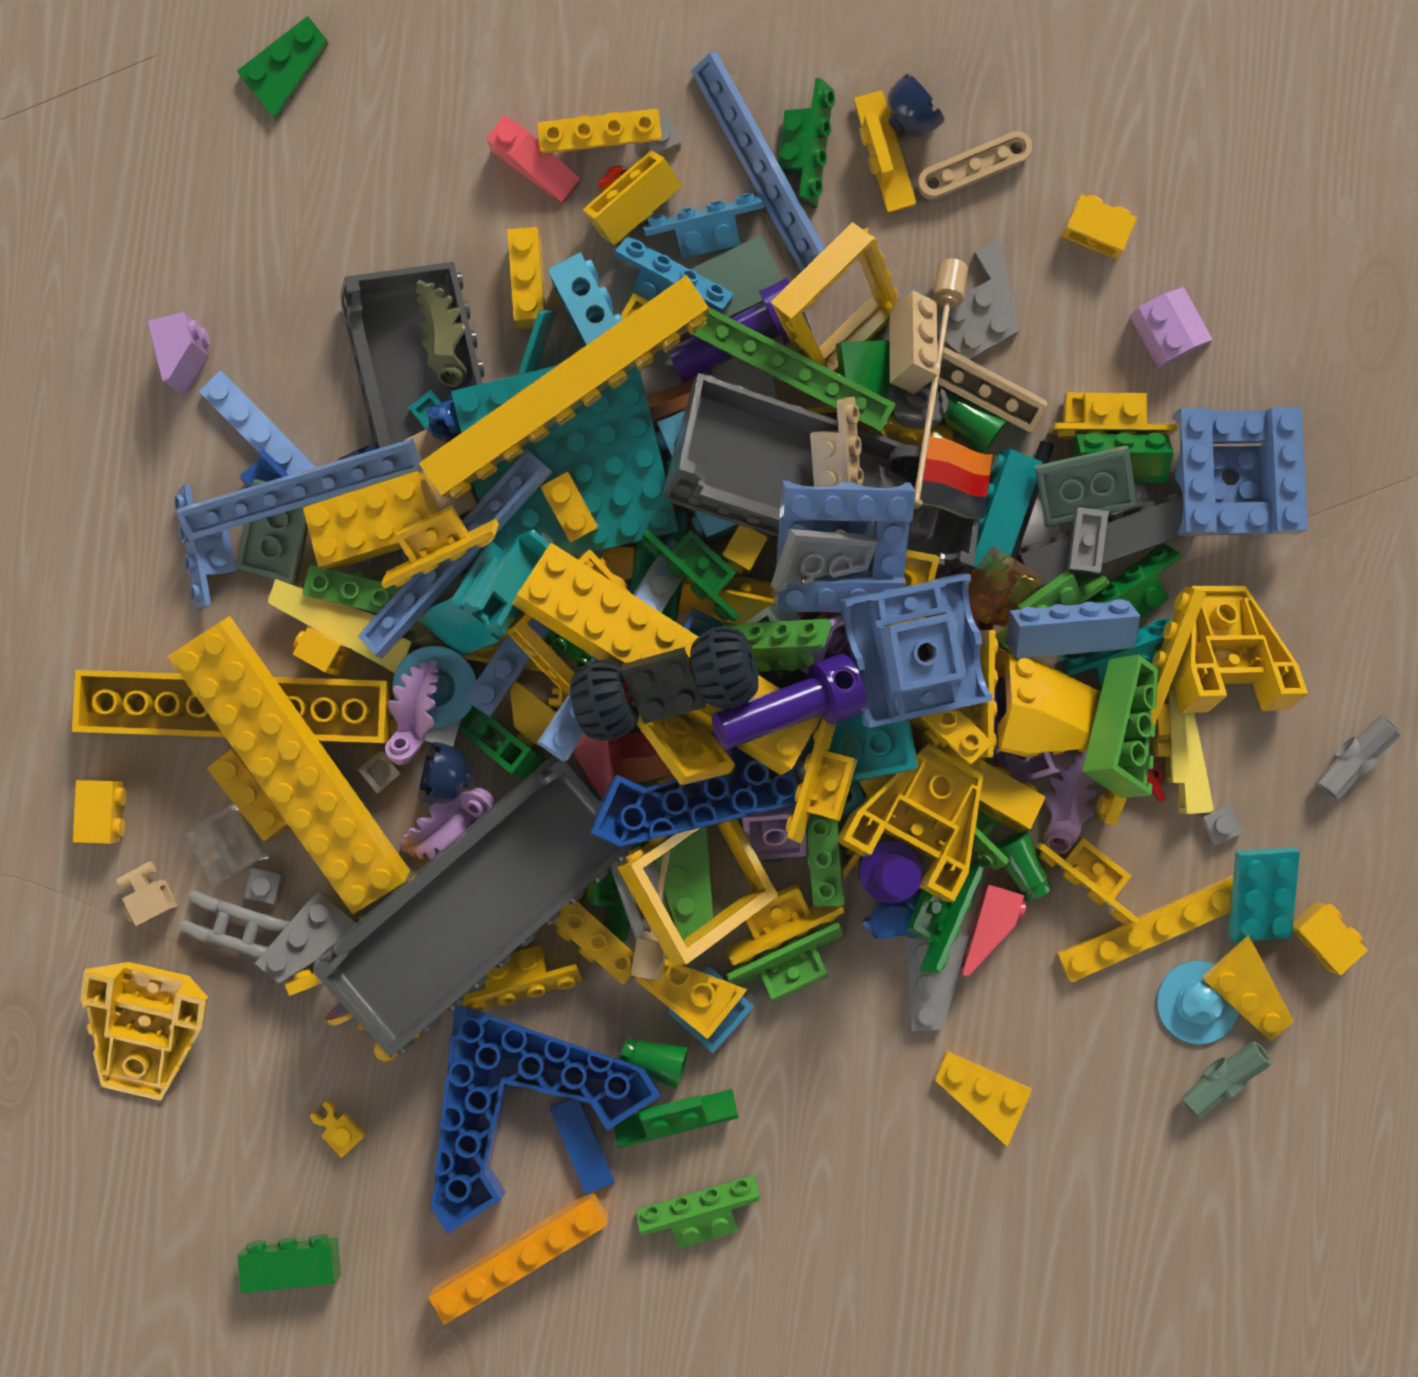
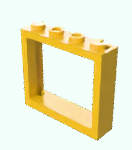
M853 222L771 301L795 351L836 373L839 371L836 344L840 342L869 341L889 322V310L899 302L896 296L898 291L890 280L892 275L884 265L885 257L877 247L878 239L871 235L868 228L861 229ZM858 259L873 295L818 347L803 316V312Z
M590 549L576 557L582 563L628 591L626 582L621 577L613 575L606 567L605 560L603 558L599 559ZM522 612L509 626L506 633L568 696L570 693V682L575 673L528 625L533 618Z
M737 819L718 823L717 825L752 890L684 940H682L643 868L700 828L649 840L650 843L645 847H637L629 851L626 860L616 866L671 964L687 965L778 897L774 886Z

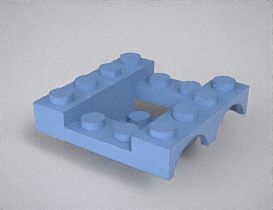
M1275 407L1268 410L1211 411V408H1181L1172 414L1180 434V455L1177 467L1175 468V481L1179 483L1182 491L1183 515L1178 529V536L1299 534L1308 530L1302 407ZM1263 443L1260 446H1213V444ZM1224 470H1230L1234 474L1235 482L1233 485H1227L1223 482L1222 472Z
M782 480L777 565L790 529L824 532L843 530L846 533L871 535L872 521H875L874 537L878 540V544L871 560V572L867 569L835 578L827 575L815 578L811 584L802 586L799 582L787 585L786 590L775 592L774 603L777 611L842 612L840 599L906 587L904 573L909 522L913 520L915 489L911 483H904L893 488H873L858 485L854 482L840 481L839 484L833 486L810 487Z
M958 574L874 594L869 593L840 599L850 657L861 676L866 693L867 707L865 713L861 714L864 726L872 728L993 701L992 694L986 686L981 669V633L974 622L970 609L968 595L969 582L971 581L970 574ZM936 614H938L937 616H933V617L923 618V619H919V620H914V621H910V622H905V623H900V624H896V625H891V626H886V627H885V625H889V624L899 623V622H903V621H908V620H912V619H917V618H922V617H926V616H931V615H936ZM928 643L933 649V654L928 661L922 662L918 658L917 651L920 645Z

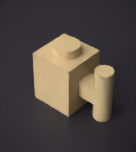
M151 861L116 879L121 889L132 885L135 892L122 898L125 904L123 906L124 914L130 922H134L135 926L146 924L178 907L165 879L149 883L147 876L156 872V868Z

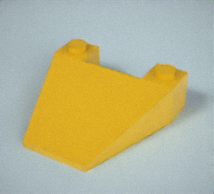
M1246 586L1191 587L1206 592V596L1174 676L1173 688L1181 713H1205L1212 710L1227 696L1224 684H1253L1262 711L1289 710L1308 694L1299 665Z
M927 744L916 754L918 769L891 776L849 815L836 842L861 856H868L872 854L884 832L932 859L921 879L919 888L944 902L955 901L969 873L983 774L938 748Z

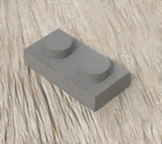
M1081 507L1075 509L1067 570L1093 574L1101 573L1109 511Z

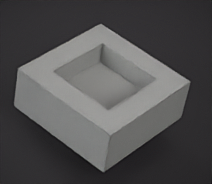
M669 115L660 119L662 139L660 141L646 142L649 150L658 155H663L681 147V142Z
M381 750L358 769L376 793H380L403 775L395 763L387 757L384 750Z
M1225 805L1200 816L1212 845L1220 844L1244 833L1232 805Z
M252 867L244 898L273 905L277 904L284 874Z

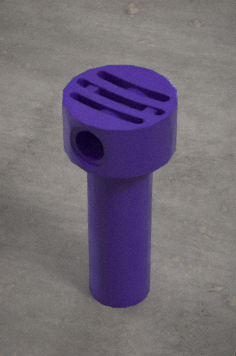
M787 277L772 286L759 290L763 302L731 319L770 339L779 336L783 345L787 346L790 340L771 304V301L790 283ZM803 312V316H804V318H805V320H806V322H807V324H808V326H809V328H810V325H809L808 320H807V318H806V316H805V313ZM694 336L668 351L683 383L696 377L698 373L702 374L735 358Z
M842 653L810 665L807 680L751 699L739 707L723 709L713 713V729L720 745L727 750L822 715L826 722L833 725L865 713L867 707L865 688L855 664L847 655Z
M881 840L877 842L871 855L861 856L858 863V879L863 889L872 898L884 903H899L910 898L919 889L922 879V865L917 854L909 846L894 840Z

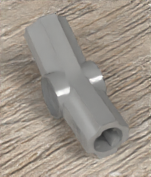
M1382 715L1377 717L1357 737L1349 738L1340 746L1335 754L1337 758L1315 782L1318 788L1326 795L1339 800L1358 777L1364 776L1376 765L1379 756L1402 735L1401 731Z

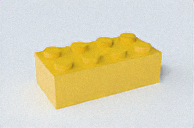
M416 471L305 506L303 511L318 567L334 570L402 549L395 538L396 533L439 512V507L431 480L426 474Z

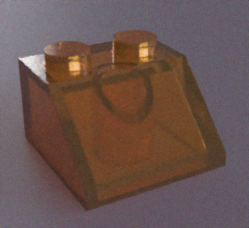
M992 545L970 575L971 581L969 582L968 595L972 616L985 624L1008 627L1010 610H1019L1017 605L1030 597L1044 578Z

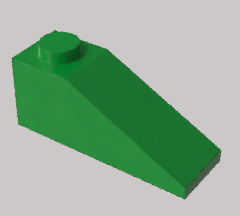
M473 705L469 712L461 719L458 730L509 773L522 781L547 760L495 718L489 717Z

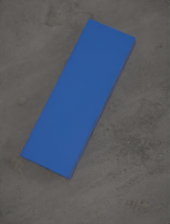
M569 1098L551 1106L550 1111L585 1195L615 1182L582 1101Z

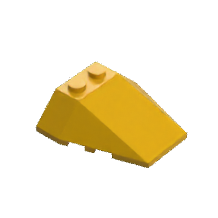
M998 648V652L995 655V669L999 677L1005 678L1007 712L997 724L998 751L1025 757H1035L1039 753L1053 752L1054 755H1058L1068 750H1078L1079 753L1087 752L1101 692L1032 657L1016 659L1012 652Z
M125 962L86 969L83 972L80 1000L82 1008H86L89 1020L87 1030L88 1034L92 1035L95 1045L93 1055L101 1087L161 1101L205 1024L208 996L188 975L136 963Z

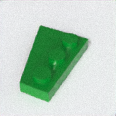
M307 16L243 65L237 72L277 122L282 114V108L289 98H293L297 92L296 87L305 74L310 73L329 43Z

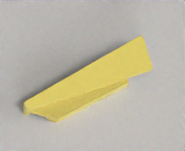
M277 579L274 581L268 598L269 604L393 673L396 672L402 660L413 652L416 647L414 642L402 637L381 659L358 637L376 616L375 614L358 608L308 597L303 594V588Z
M1172 681L1164 704H1170L1171 735H1169L1171 757H1164L1165 783H1177L1179 813H1209L1214 810L1195 713H1181Z

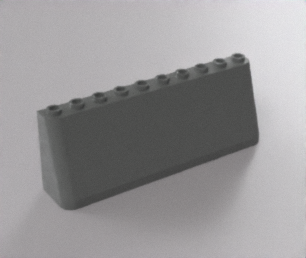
M454 262L344 277L340 292L341 307L373 444L375 443L377 449L402 442L425 430L407 408L429 390H432L443 403L450 401L448 396L453 390L483 384V363L481 359H477L474 349L477 348V337L475 331L470 330L468 323L470 308L468 302L463 301L461 294L463 278L460 271L456 272ZM419 280L426 284L433 283L435 285L434 290L442 288L444 290L442 298L451 296L453 301L448 309H460V315L455 323H463L465 331L458 341L454 353L466 367L467 375L466 379L457 387L443 385L438 380L437 374L428 365V352L422 346V339L428 333L421 326V321L427 317L419 310V307L423 304L417 301L419 294L416 293V284ZM474 482L470 483L471 490L478 502ZM399 549L401 564L409 561L404 550ZM480 552L459 575L468 573Z
M698 373L692 384L663 495L671 503L778 537L782 480L802 486L814 487L810 433L839 431L838 421L830 416L805 410L801 406L776 400L772 396L761 395L747 390L743 386L732 385L713 376ZM857 426L858 436L862 444L861 453L859 454L860 468H862L864 473L862 486L893 488L904 483H911L915 489L916 482L897 476L890 471L887 465L889 455L895 448L910 444L892 440L888 436L878 435ZM921 505L919 508H914L913 520L909 522L907 550L940 557L935 579L966 574L974 567L979 519L963 518L935 506ZM872 521V531H871V535H873V536H874L875 521ZM837 530V531H835V532H838V533H846V532L843 531V530Z
M553 755L327 948L315 960L313 973L390 1058L397 1052L401 1055L415 1042L413 1038L421 1031L424 1033L428 1032L438 1023L439 1019L437 1017L446 1009L448 1011L455 1009L463 1001L462 995L471 987L473 990L479 988L488 979L486 974L495 966L498 969L504 966L512 958V951L519 945L522 947L528 945L536 937V930L543 924L546 926L552 924L561 915L560 909L567 903L570 905L576 903L585 894L584 888L591 882L594 884L600 882L609 873L608 867L615 861L618 863L624 861L626 856L629 855V851L632 850L631 847L635 844L617 847L590 834L600 802L569 765Z

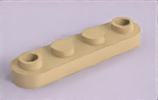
M1014 131L927 167L919 176L917 183L918 191L924 198L936 200L1020 165L1028 159L1032 151V141L1024 132ZM1017 147L1019 148L1020 153L1014 154L1011 152L1010 148ZM934 181L938 187L931 189L927 183Z

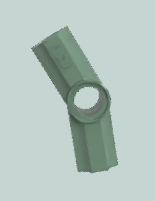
M1252 1041L1229 1058L1221 1057L1211 1063L1205 1070L1204 1077L1180 1098L1196 1117L1201 1120L1221 1101L1230 1099L1240 1093L1246 1086L1247 1081L1272 1065V1061L1265 1049L1260 1044Z

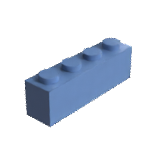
M1121 599L1105 603L1084 602L1081 605L1069 606L1057 604L1045 608L1024 607L1021 610H1010L1006 643L1016 659L1132 649L1136 645L1140 615L1129 601Z

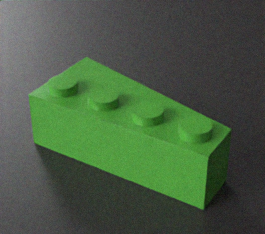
M1140 655L1109 659L1082 769L1083 773L1120 798L1152 796V784L1147 783L1148 769H1153L1154 756L1149 755V739L1155 737V725H1153L1151 718V709H1156L1158 668Z
M707 826L701 827L670 849L664 891L677 931L682 940L713 918ZM663 855L655 860L659 875Z

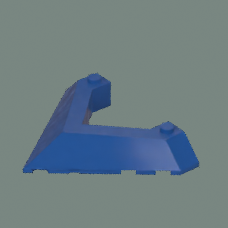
M692 608L682 626L699 637L709 629L722 627L723 625L719 620ZM710 731V732L713 734V736L716 738V740L718 741V739H717V737H716V734H715L714 732ZM737 747L725 750L735 764L731 773L685 785H680L675 778L659 785L645 788L620 775H616L609 782L598 806L590 834L617 847H623L796 805V790L802 782L797 775L798 770L795 764L791 770L780 775Z
M459 1004L453 1012L454 1021L449 1046V1064L445 1080L440 1123L441 1132L439 1148L437 1149L431 1209L445 1232L449 1234L500 1201L506 1194L490 1164L508 1085L520 1086L546 1094L564 1096L590 1103L607 1131L660 1097V1093L644 1068Z

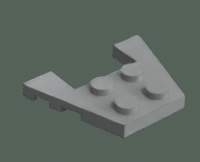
M999 239L975 251L973 255L988 281L964 294L963 303L951 308L949 311L944 345L969 360L974 359L1020 331ZM919 283L898 295L897 298L898 301L902 300L912 290L925 297L928 296ZM941 307V308H939V309L937 310V339H938V340H939V334H940V328H941V321H942V315H943V309H944L943 307Z

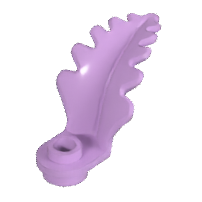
M431 660L428 663L421 662L419 664L420 669L411 667V677L407 674H402L401 676L405 687L395 685L392 688L398 701L390 700L387 703V708L397 723V731L387 742L385 752L387 757L395 764L404 765L411 762L415 754L425 743V732L434 725L433 718L427 712L435 707V701L429 698V695L437 691V687L432 685L439 678L435 675L439 672L436 660Z
M1074 752L1076 764L1059 771L1062 778L1051 776L1049 782L1055 791H1045L1043 794L1046 797L1044 802L1052 815L1044 832L1043 840L1045 845L1056 854H1065L1072 848L1081 832L1082 823L1095 812L1094 806L1087 802V800L1096 796L1097 791L1088 787L1095 780L1082 772L1087 752Z
M475 788L471 791L461 792L450 803H434L429 808L432 817L418 818L416 822L420 828H410L408 833L411 835H403L404 840L400 841L402 844L400 846L401 850L409 853L412 857H415L417 854L419 859H424L426 853L428 858L432 859L435 856L436 849L439 852L465 831L474 819L480 818L493 807L494 799L492 795L485 789Z

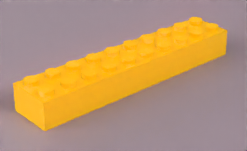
M684 276L422 460L419 465L441 496L460 498L472 489L470 483L477 478L482 480L489 478L498 471L497 464L504 459L511 462L524 453L522 449L524 445L530 441L537 444L550 434L548 429L557 422L562 426L576 416L574 413L575 409L583 404L586 408L590 407L602 398L601 391L609 386L615 389L627 381V373L634 368L641 371L654 361L653 355L663 349L666 353L680 343V336L685 332L689 331L692 335L707 324L705 321L708 317L709 307L688 276Z
M553 543L549 544L512 603L519 610L598 660H609L621 665L682 647L685 648L691 662V646L698 638L694 633ZM758 675V691L751 699L774 692L780 688ZM706 703V708L684 714L714 732L712 714L723 709ZM822 715L736 747L778 774L783 775L793 768Z
M231 616L223 619L167 656L352 914L405 882L410 869Z
M75 670L72 732L225 738L179 673ZM274 677L318 741L387 744L390 740L392 715L387 708V703L393 699V682Z

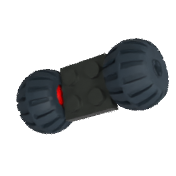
M731 627L711 628L702 633L693 642L690 650L691 662L685 648L682 647L622 665L609 660L593 661L586 664L574 674L570 682V699L578 725L592 739L612 741L628 734L637 724L639 714L643 723L647 724L706 708V703L721 709L736 708L743 705L756 694L759 686L755 658L746 636L740 630Z

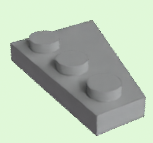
M790 529L770 586L775 592L786 590L787 585L800 582L803 586L813 583L815 578L827 575L835 578L867 570L878 540L873 535Z
M317 890L258 958L255 965L280 983L313 963L357 922Z
M959 935L953 942L948 953V962L939 974H924L919 971L930 943L919 936L907 937L911 1031L943 1030L969 935Z

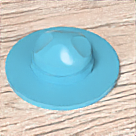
M426 646L411 652L402 660L395 672L393 686L405 687L401 680L402 674H407L411 677V667L420 669L419 664L421 662L428 663L431 660H436L439 672L435 675L439 678L432 685L437 687V691L429 695V698L435 701V707L429 710L427 714L434 720V725L431 728H443L461 720L471 709L472 705L464 699L476 683V677L469 662L455 650L444 646Z
M1199 960L1182 963L1169 971L1159 986L1157 993L1159 1017L1171 1034L1185 1042L1192 1044L1214 1042L1225 1036L1232 1029L1238 1018L1239 1012L1206 983L1203 975L1215 965L1213 963Z

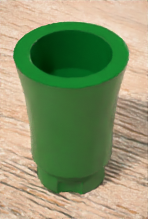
M951 392L947 397L948 407L942 420L946 421L945 424L959 433L980 453L985 454L1004 428L1007 420Z
M1028 830L1021 833L1016 832L995 844L1009 859L1008 864L1003 869L1012 880L1017 891L1024 895L1026 902L1041 898L1050 892L1052 885L1047 879L1048 875L1033 847Z
M626 1038L620 1060L644 1068L651 1079L678 1090L687 1059L688 1047Z

